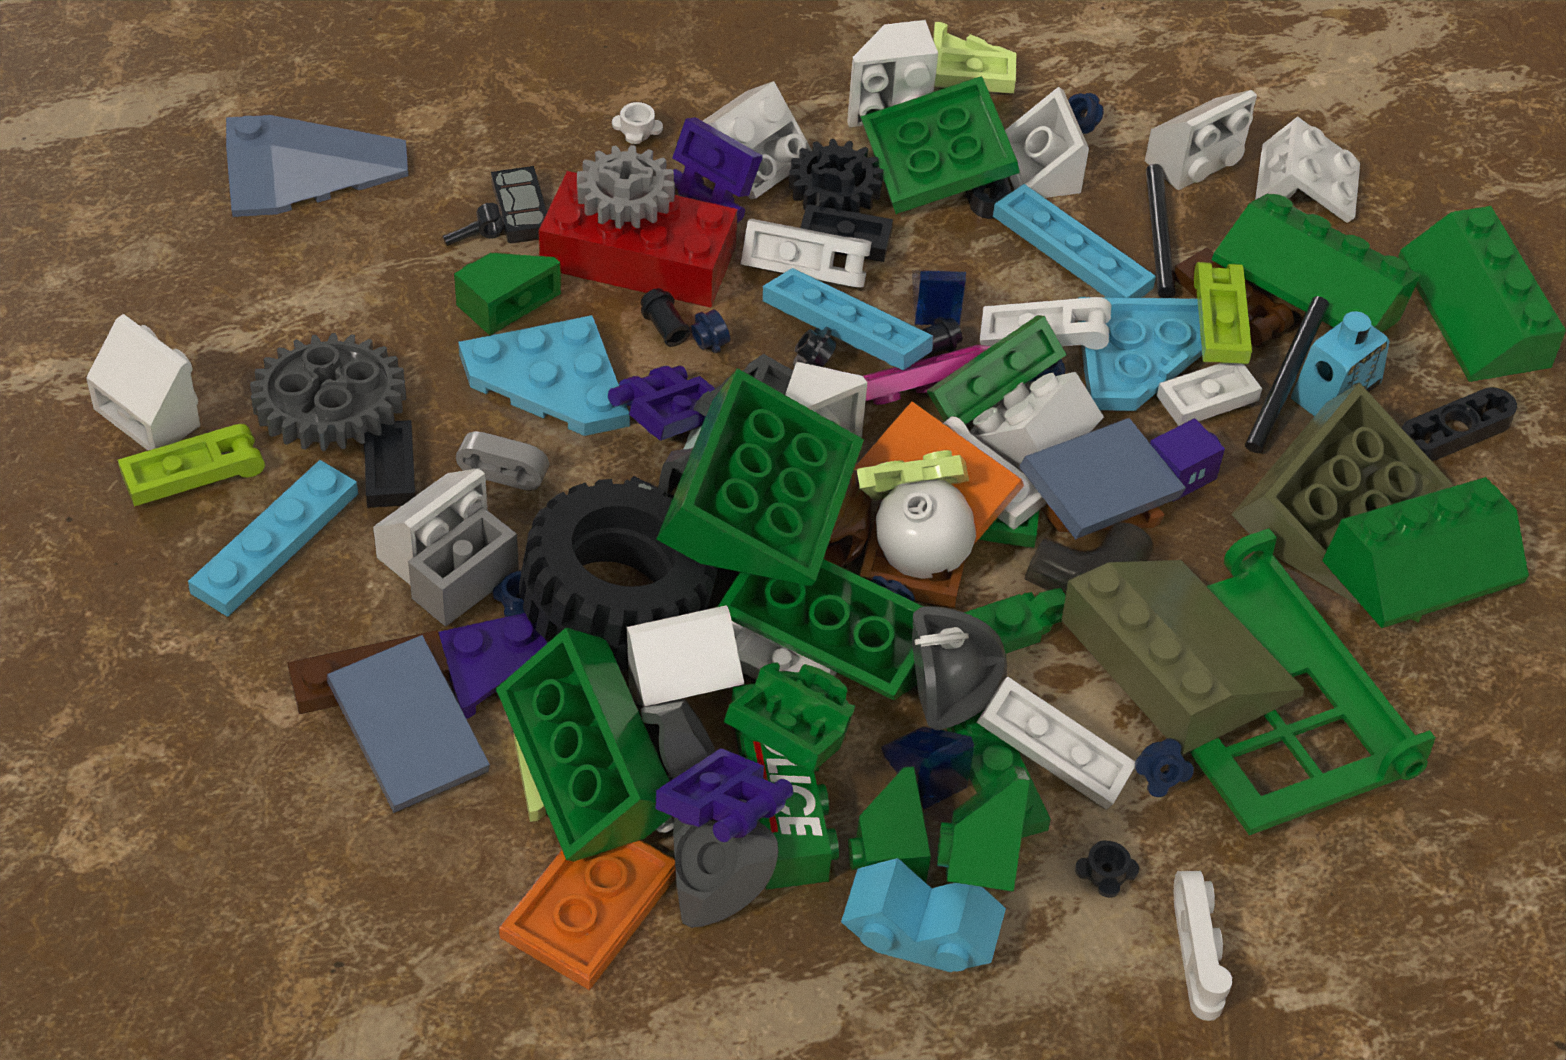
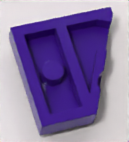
M525 613L438 632L449 667L453 693L466 719L476 714V705L497 692L496 688L547 644L546 640L535 630L537 623L532 624Z

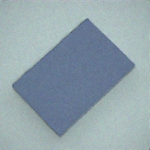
M1130 418L1027 455L1019 466L1075 539L1176 500L1186 489Z
M423 635L327 674V682L393 813L489 772L490 764Z

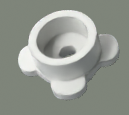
M634 102L627 104L622 108L620 115L615 116L612 120V127L615 130H620L626 136V141L631 144H639L650 135H658L663 131L662 122L655 120L653 108L645 103Z

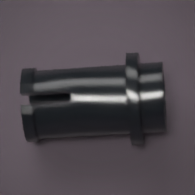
M661 288L650 290L642 297L640 302L642 306L641 314L646 320L653 322L663 337L665 344L669 347H675L686 341L691 334L690 327L684 322L674 307L675 299L672 294Z
M938 317L934 325L923 329V331L933 335L932 351L920 360L945 349L949 352L956 350L957 344L962 342L963 337L961 329L954 318L945 319L944 317Z

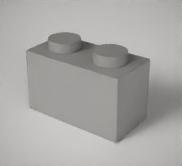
M481 507L408 561L412 599L446 627L491 593L493 588L500 584L507 575L519 571L517 533L484 507Z

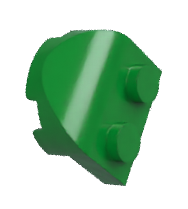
M778 662L767 664L760 668L755 685L729 705L724 722L741 731L748 739L761 742L786 756L791 763L814 772L841 748L855 705L849 704L846 700L847 687L839 679L819 668L804 664L799 672L779 671L780 665Z

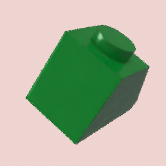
M489 253L454 273L456 305L489 335L494 334L561 294L560 262L555 257Z
M914 767L903 768L859 816L856 838L848 839V856L851 870L898 858L927 883L931 854Z

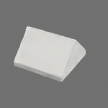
M1057 87L1005 130L1020 173L1009 176L1014 189L1016 190L1025 184L1044 198L1081 193L1089 147L1065 92L1060 87Z
M796 362L785 395L862 438L867 381L864 377Z
M727 605L627 627L629 691L634 703L646 707L744 684L731 615Z

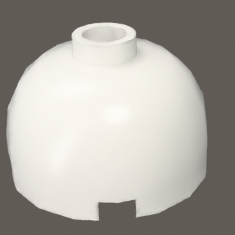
M935 479L897 485L882 500L876 516L878 543L889 564L904 575L921 579L932 578V573H939L945 569L950 572L958 568L971 553L976 538L974 516L963 494L945 480Z

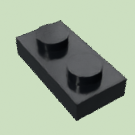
M807 204L800 228L868 240L872 242L870 255L865 256L864 259L884 262L892 234L893 219ZM835 251V254H841V255H846V256H847L846 253H841V252H836V251Z

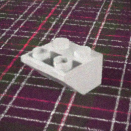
M926 20L884 24L853 56L847 119L849 127L863 126L861 116L934 92L938 51Z
M774 81L744 92L703 120L708 125L763 155L748 196L751 199L759 197L789 175L792 158H799V150L801 148L812 152Z
M1249 90L1214 98L1151 129L1145 162L1149 165H1161L1164 179L1177 190L1194 182H1201L1208 175L1226 166H1233L1242 159L1245 152V142L1253 119L1252 114L1257 94Z
M125 314L118 317L86 377L94 410L148 451L179 442L200 427L197 410L198 398L193 389L191 378L192 365L188 358L180 350H172L158 340L155 333L146 325L139 326Z
M1076 372L1059 376L1049 373L1036 381L1025 384L1021 382L1013 391L1003 396L1004 398L992 408L985 410L973 421L974 427L969 433L1022 472L1019 466L1025 456L1091 432L1104 416Z
M479 468L447 473L376 524L373 529L377 558L410 585L408 561L481 507L488 510L485 473Z

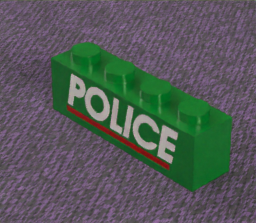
M755 684L734 686L732 702ZM734 728L739 756L764 765L763 779L772 783L779 779H786L792 784L794 790L793 796L786 800L785 807L771 818L762 817L758 820L774 834L778 842L777 862L774 872L765 886L766 890L829 882L831 860L839 859V845L835 828H826L824 816L829 815V799L826 785L817 784L815 774L811 770L791 763L786 756L761 742L748 739L741 731Z

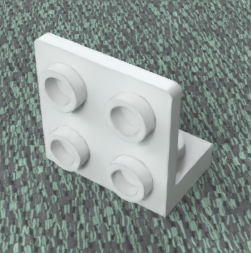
M1297 116L1262 144L1255 200L1267 193L1282 195L1289 199L1299 188L1343 221L1349 223L1355 218L1360 162L1350 151L1343 150L1325 137L1320 129L1310 126Z

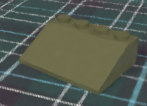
M1359 382L1325 403L1231 515L1249 534L1270 528L1277 537L1273 552L1274 556L1358 605L1360 603L1322 562L1341 519L1450 488L1454 485Z
M1182 560L1108 562L1068 580L1062 622L1167 739H1175L1181 744V755L1303 696L1304 688Z

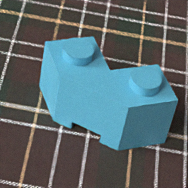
M896 858L857 869L841 923L858 936L865 946L877 953L953 972L992 962L1006 908L980 886L951 883L931 888L901 860Z

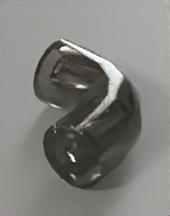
M1123 522L1113 524L1102 543L1097 548L1089 551L1069 548L1051 538L1045 537L1038 546L1024 579L1046 591L1061 588L1066 595L1068 580L1108 562L1148 561L1153 552L1154 544L1151 537L1144 530L1136 525Z

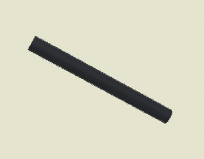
M1151 164L1146 168V180L1158 296L1160 298H1172L1176 294L1163 168L1159 164Z
M1315 296L1312 298L1248 436L1245 447L1253 453H1262L1327 312L1329 302L1322 297Z

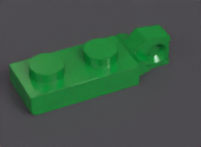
M1061 588L1040 592L1036 597L1032 592H1028L964 613L978 618L990 626L1000 637L1007 654L1041 642L1042 635L1050 632L1053 624L1062 622L1066 595Z

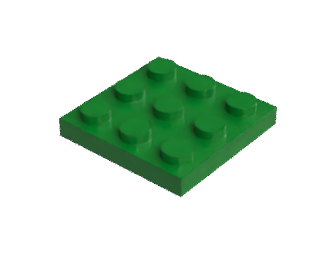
M982 76L861 116L874 157L879 159L878 168L884 171L883 181L895 214L1020 173L1017 158Z

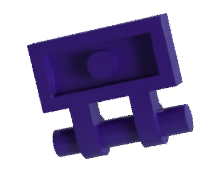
M696 117L686 118L672 159L685 166L684 172L678 169L673 170L675 188L678 190L679 196L738 209L737 223H739L745 215V209L734 202L733 194L738 197L749 196L763 155ZM703 177L715 183L714 190L704 185Z
M681 365L672 368L661 366L651 370L649 376L643 378L632 376L620 381L619 386L608 391V400L615 407L623 404L631 406L629 415L650 434L662 441L702 426L706 416L693 410V407L707 391L711 392L715 388L701 376L687 380V371Z
M720 748L657 789L655 809L678 818L684 824L701 827L709 820L714 819L718 821L712 828L714 836L721 842H728L733 837L742 838L756 828L757 821L762 817L771 818L785 807L786 800L793 796L794 790L792 784L786 779H779L774 783L763 779L764 765Z

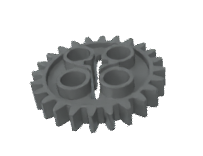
M332 333L328 341L321 342L317 335H312L311 344L304 345L296 339L293 341L294 350L292 351L279 347L277 348L278 359L265 357L263 359L265 369H255L256 381L250 383L253 413L258 416L260 427L268 426L271 437L282 433L283 442L286 445L297 438L300 439L302 449H307L312 442H319L321 451H326L329 443L335 441L341 449H346L347 439L354 438L357 442L363 444L365 443L364 433L367 431L379 436L382 434L381 423L386 425H393L395 423L394 413L403 412L402 401L406 400L404 370L398 367V358L396 356L388 357L387 347L385 346L373 350V341L371 339L362 342L360 345L356 344L355 335L353 334L347 337L344 342L338 341L336 333Z

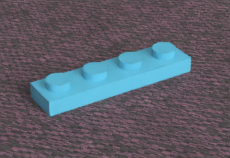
M1021 185L995 203L994 218L1105 297L1142 298L1154 288L1156 279L1154 274L1027 185Z
M791 268L763 286V302L820 330L828 327L831 329L830 335L903 371L932 351L933 335L794 268Z
M319 460L188 580L190 594L228 617L358 495L357 481Z

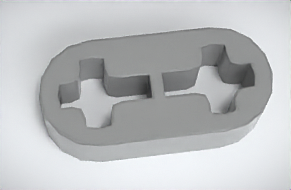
M477 431L470 432L465 436L456 453L457 464L463 471L479 468L485 473L486 480L522 490L537 489L541 485L550 464L544 452L535 446Z

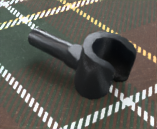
M495 203L481 205L476 211L477 221L443 235L446 246L478 234L489 239L500 236L503 230V223L498 205Z

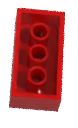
M567 171L539 228V255L555 257L560 262L561 274L644 293L661 288L671 293L675 300L711 308L736 248L738 209L675 195L674 201L669 202V212L667 214L657 212V221L655 223L643 218L640 219V228H635L630 221L624 222V225L619 229L615 226V220L609 219L604 224L598 223V213L588 216L585 214V204H579L577 198V173Z

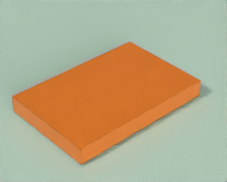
M911 401L858 462L854 470L890 461L901 460L909 462L923 460V456L926 454L944 450H951L952 456L961 455L966 462L969 481L952 484V486L963 494L973 512L976 528L975 544L1024 487L1023 481Z
M642 840L574 862L566 860L561 850L499 927V936L504 941L590 991L676 879L675 859Z

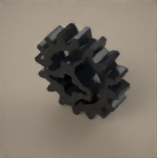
M830 139L829 146L825 147L816 141L813 142L812 152L801 148L799 150V158H792L788 187L793 189L792 198L794 201L804 200V210H806L807 204L859 213L860 206L871 210L873 208V199H880L884 171L878 168V157L868 158V148L866 147L856 151L853 149L852 141L845 143L844 147L838 146L835 139Z

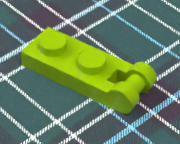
M1197 262L1194 272V287L1197 289L1203 362L1249 364L1252 346L1243 265L1228 264L1227 268H1213L1211 263Z
M245 424L232 425L118 460L121 475L134 507L236 475L245 478L254 477L265 468V462L260 451L257 448H253L255 439L251 430Z

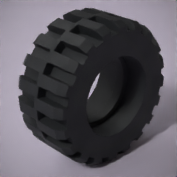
M612 479L596 481L595 486L588 487L586 482L573 486L569 489L568 495L564 492L556 495L547 502V507L539 510L528 534L519 582V593L524 601L523 609L527 618L532 624L537 623L535 630L548 643L565 628L603 638L608 642L619 669L626 670L628 668L627 627L707 610L717 577L718 567L700 564L656 540L672 500L666 497L665 491L652 486L651 490L638 487L639 482L625 480L624 484H613ZM594 562L621 563L644 573L654 583L634 587L615 585L597 578L583 566Z

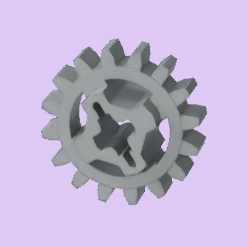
M631 145L628 151L622 152L617 146H612L611 154L609 155L598 150L595 152V162L584 160L583 171L577 172L578 203L585 204V214L587 216L598 213V223L604 224L609 219L615 220V226L619 229L624 225V222L630 221L635 228H640V219L646 218L648 221L655 223L657 221V212L665 214L669 212V202H673L675 198L673 169H666L665 158L653 160V151L650 149L643 154H638L634 145Z

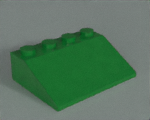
M737 368L711 402L656 540L700 564L812 586L817 579L864 439Z

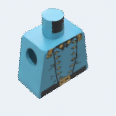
M1357 311L1347 313L1340 324L1317 339L1311 346L1292 392L1291 399L1315 416L1326 402L1359 382L1370 392L1382 382L1389 339L1371 325V320L1366 314Z

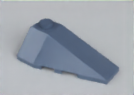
M273 115L226 117V150L232 217L280 214L292 210L291 204L314 197L318 203L331 199L330 192L350 186L357 190H363L408 176L406 140Z

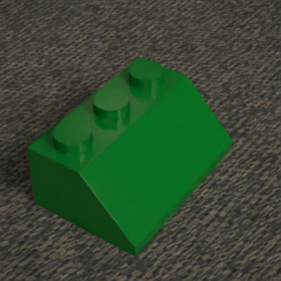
M1011 767L953 810L952 823L941 822L937 849V866L946 867L947 882L1014 891L1030 782L1024 767Z

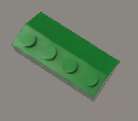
M1269 193L1248 204L1215 250L1211 259L1227 268L1228 264H1242L1246 280L1304 312L1307 311L1313 297L1319 296L1329 302V307L1322 321L1333 328L1343 321L1347 313L1357 311L1366 314L1371 320V325L1382 333L1400 321L1421 276L1408 269L1409 265L1404 260L1395 256H1384L1369 248L1370 244L1363 238L1355 235H1345L1332 228L1331 223L1327 219L1315 214H1306L1293 207L1292 201L1288 198Z
M1492 206L1450 212L1400 250L1398 256L1409 265L1408 269L1421 275L1415 287L1469 382L1552 368L1566 330Z
M1486 477L1341 519L1322 559V562L1381 628L1525 583L1529 576L1517 509Z
M825 559L822 561L817 579L812 586L740 572L718 605V607L727 605L733 622L892 700H896L917 686L912 648L913 613L924 606Z
M565 628L496 688L566 860L574 862L645 839L672 817L655 809L656 790L670 781L610 646L603 638Z

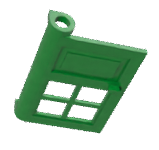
M1270 528L1247 535L1235 542L1224 557V565L1233 577L1206 587L1292 677L1307 672L1334 708L1286 725L1277 711L1273 710L1264 715L1274 730L1228 747H1225L1221 740L1216 738L1190 751L1195 761L1249 836L1399 779L1410 780L1417 777L1427 767V759L1436 738L1430 730L1415 735L1274 557L1273 552L1277 537ZM1254 552L1251 557L1242 561L1247 555ZM1343 719L1371 756L1322 773L1295 736ZM1283 741L1310 778L1261 796L1234 758Z

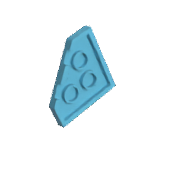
M1101 297L1111 303V319L1106 323L1109 327V343L1103 349L1098 350L1089 349L1081 345L1086 389L1099 410H1137L1157 393L1159 383L1174 379L1202 356L1197 299Z
M592 315L458 342L459 355L470 388L485 394L492 390L510 398L511 405L541 418L548 414L568 423L569 430L583 436L630 426V415L627 405L623 404L615 407L608 400V391L619 386Z

